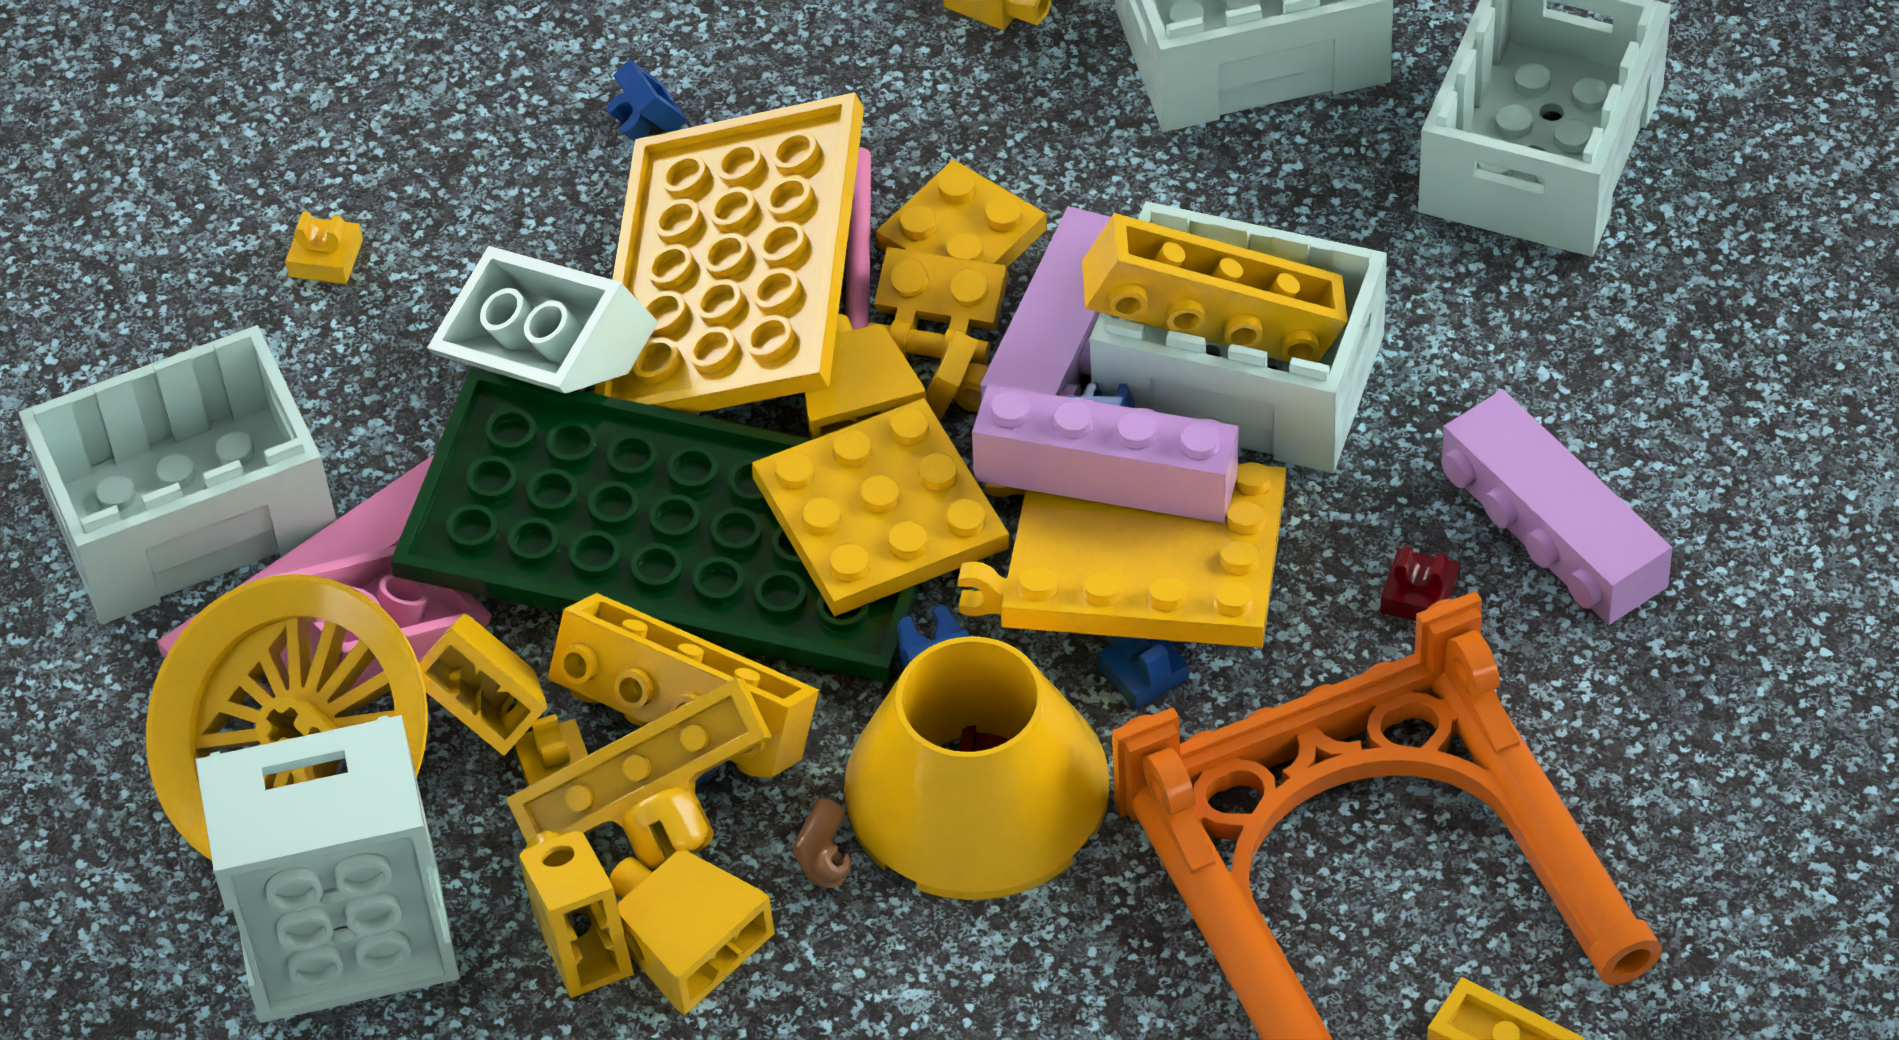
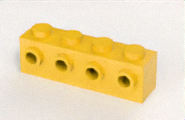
M1113 213L1082 260L1085 309L1168 331L1206 338V341L1225 346L1235 344L1266 351L1267 357L1289 363L1292 357L1318 363L1348 323L1343 276L1341 274Z
M598 593L563 609L547 678L570 689V694L581 701L602 703L625 713L624 716L629 722L641 727L736 677L743 678L772 738L730 759V761L735 762L736 767L741 772L760 778H772L802 760L819 689Z

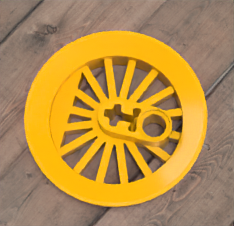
M306 574L274 575L240 585L220 596L195 616L180 633L160 667L149 701L146 721V750L152 783L167 817L183 838L203 856L212 861L195 760L210 756L212 750L251 745L259 746L300 737V732L306 736L376 721L381 716L388 715V718L402 715L417 778L426 745L428 706L422 672L405 634L394 619L367 595L338 581ZM323 622L325 624L311 665L309 623ZM347 630H349L360 640L335 670ZM286 646L288 654V672L280 656V654ZM376 657L384 671L350 690ZM264 674H266L273 692L260 681ZM392 692L394 710L349 716L384 694ZM250 695L262 708L259 711L241 704ZM232 716L256 723V728L219 733ZM342 759L264 776L266 790L336 775L337 766Z

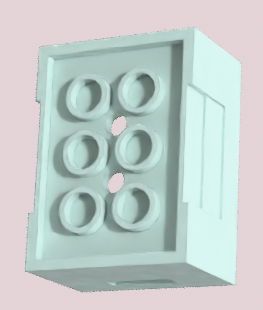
M1115 0V10L1162 132L1220 120V115L1309 95L1333 91L1335 95L1391 82L1393 0Z
M1480 0L1421 130L1418 212L1593 257L1611 215L1613 192L1639 129L1647 128L1663 89L1671 4L1655 0ZM1547 1L1614 17L1613 25L1547 9ZM1553 111L1559 113L1562 118L1556 121H1549L1542 116Z
M1145 201L1138 218L1139 220L1341 274L1343 276L1348 323L1318 363L1292 357L1289 363L1267 357L1266 351L1235 344L1225 346L1206 341V338L1168 331L1100 313L1089 338L1091 383L1098 384L1103 396H1115L1119 384L1127 383L1136 403L1135 409L1147 408L1159 413L1195 419H1212L1219 423L1239 426L1238 447L1272 454L1273 460L1334 473L1384 336L1387 253ZM1208 352L1215 353V354L1219 355L1220 357L1208 355V354H1206V353H1208ZM1267 366H1274L1279 370L1267 368Z
M258 325L19 412L44 494L101 625L161 603L160 597L278 553L282 557L336 521L321 455Z
M388 715L381 716L376 721L222 754L220 751L213 752L208 757L195 759L214 874L225 910L233 909L240 932L248 986L259 1023L460 979L439 871L402 715L388 718ZM346 758L347 773L266 790L264 776ZM347 926V928L334 930L339 927Z

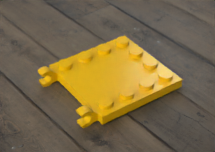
M1255 462L1238 464V475L1227 510L1225 524L986 483L985 493L991 496L1025 495L1008 577L1003 578L999 576L992 567L981 562L962 563L958 586L974 587L980 591L962 590L959 613L974 617L986 614L1001 615V627L1263 648L1286 489V467L1265 466Z

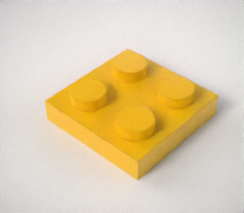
M953 159L876 230L877 247L885 252L887 247L1006 265L1008 267L1047 230V214Z

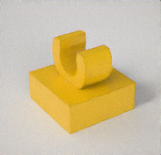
M303 211L285 260L289 277L347 284L363 242L360 224L344 222L339 215H333L331 220L312 218L310 212Z
M957 330L940 360L926 392L927 403L935 416L941 420L952 399L962 408L978 413L981 405L980 384L989 368L983 364L970 363L979 340Z
M556 714L537 719L531 726L532 731L525 733L514 745L527 787L588 755L576 719L559 723Z

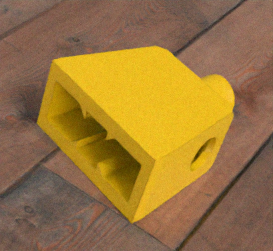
M838 314L829 388L804 392L810 439H816L922 398L926 400L923 384L885 326L874 324L853 330L849 318L844 314Z
M465 613L445 632L419 662L426 693L503 756L508 753L548 708L536 672L531 666ZM516 698L518 703L507 713L510 704Z
M544 831L532 837L527 843L526 849L519 855V860L535 920L570 998L634 975L614 888L584 833L572 831L561 836V834L555 831ZM573 913L586 915L591 920L589 931L577 937L567 915Z
M686 850L675 852L653 872L634 857L625 858L614 868L609 876L614 893L622 899L617 905L629 955L672 1005L684 1016L775 934L770 897L766 893Z

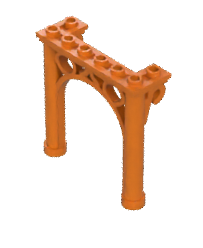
M1477 591L1456 599L1437 601L1426 610L1417 613L1414 654L1393 662H1380L1370 667L1365 673L1334 685L1324 684L1309 691L1305 696L1277 707L1258 709L1247 716L1246 719L1215 731H1201L1191 736L1184 743L1180 744L1179 716L1174 707L1154 715L1135 717L1124 726L1112 730L1115 809L1120 818L1129 815L1131 821L1138 819L1261 1040L1333 1039L1253 899L1249 882L1253 860L1268 833L1291 810L1323 791L1360 779L1380 776L1428 778L1463 789L1487 804L1509 829L1605 984L1619 985L1632 981L1647 972L1661 956L1662 945L1646 921L1636 919L1503 708L1494 690L1500 687L1498 668L1487 642L1481 635L1482 599ZM1412 718L1423 719L1431 723L1436 729L1435 733L1421 748L1395 744L1383 735L1384 730L1391 725L1399 724L1404 720ZM1367 730L1368 749L1362 750L1360 740L1353 742L1340 741ZM1457 734L1475 764L1446 753L1450 747L1452 735ZM1296 758L1292 765L1282 770V784L1276 788L1275 777L1268 768ZM1235 786L1251 787L1262 796L1252 814L1221 813L1213 809L1208 801L1218 792L1227 791ZM1209 835L1220 839L1238 840L1233 855L1232 871L1227 869Z

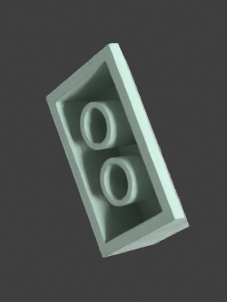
M488 246L427 349L437 356L566 394L628 374L657 326L658 321L621 282Z

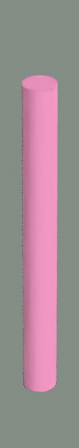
M859 147L846 249L845 315L849 318L853 330L866 327L870 322L871 153L862 147Z

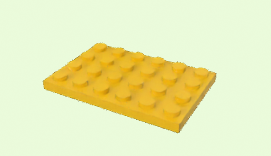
M855 92L635 139L612 280L621 282L658 321V324L629 373L595 384L594 394L694 414L829 388L864 107Z

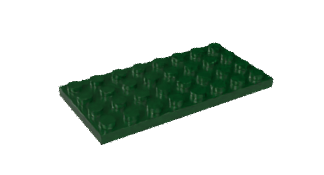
M470 368L391 559L393 577L563 613L564 608L598 593L722 648L889 683L899 654L897 624L902 618L911 616L921 583L834 617L753 480L752 462L813 439L580 390L565 394L498 373Z

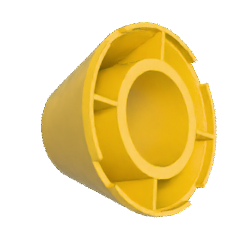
M986 637L953 638L927 648L908 664L860 734L852 749L845 773L846 811L855 837L868 856L884 871L889 867L898 874L915 881L917 890L936 896L961 900L1001 898L1033 889L1053 879L1073 864V855L1086 843L1091 834L1097 835L1102 825L1109 799L1107 760L1103 747L1087 720L1021 651L1007 643ZM971 725H976L977 733L995 734L1010 739L997 747L974 752L953 751L939 747L949 741L961 738L963 728Z

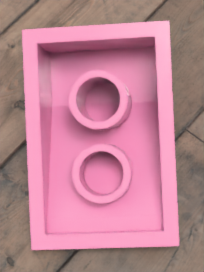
M397 545L275 574H306L329 578L351 586L367 595L394 619L410 643L418 663L464 613L472 617L482 627L489 625L492 616L470 593L393 577L391 559ZM323 622L309 623L311 665L325 624ZM347 630L335 670L360 640L349 630ZM286 646L280 654V656L288 672V654ZM376 657L350 690L384 671Z

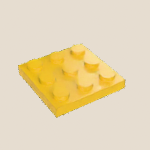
M925 398L752 462L753 480L834 617L961 568L962 563L976 562L1009 549V533Z

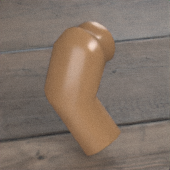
M818 799L815 802L792 849L793 855L807 879L812 884L821 888L840 886L851 870L849 854L846 853L842 856L838 851V846L832 842L846 816L845 811L838 803L829 799Z

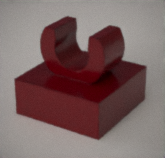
M1404 546L1402 549L1398 548L1381 595L1380 613L1416 621L1417 613L1426 610L1437 601L1453 599L1460 579L1461 563L1448 560L1446 555L1439 553L1437 557L1413 552V547Z

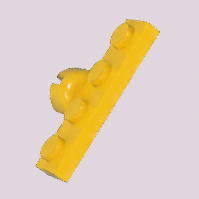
M736 677L507 797L506 801L527 843L532 837L544 831H555L561 834V836L572 831H580L587 835L610 822H616L624 829L638 861L649 870L657 869L675 852L686 850L696 854L712 841L714 831L695 794L696 780L703 773L771 739L772 736L744 679Z

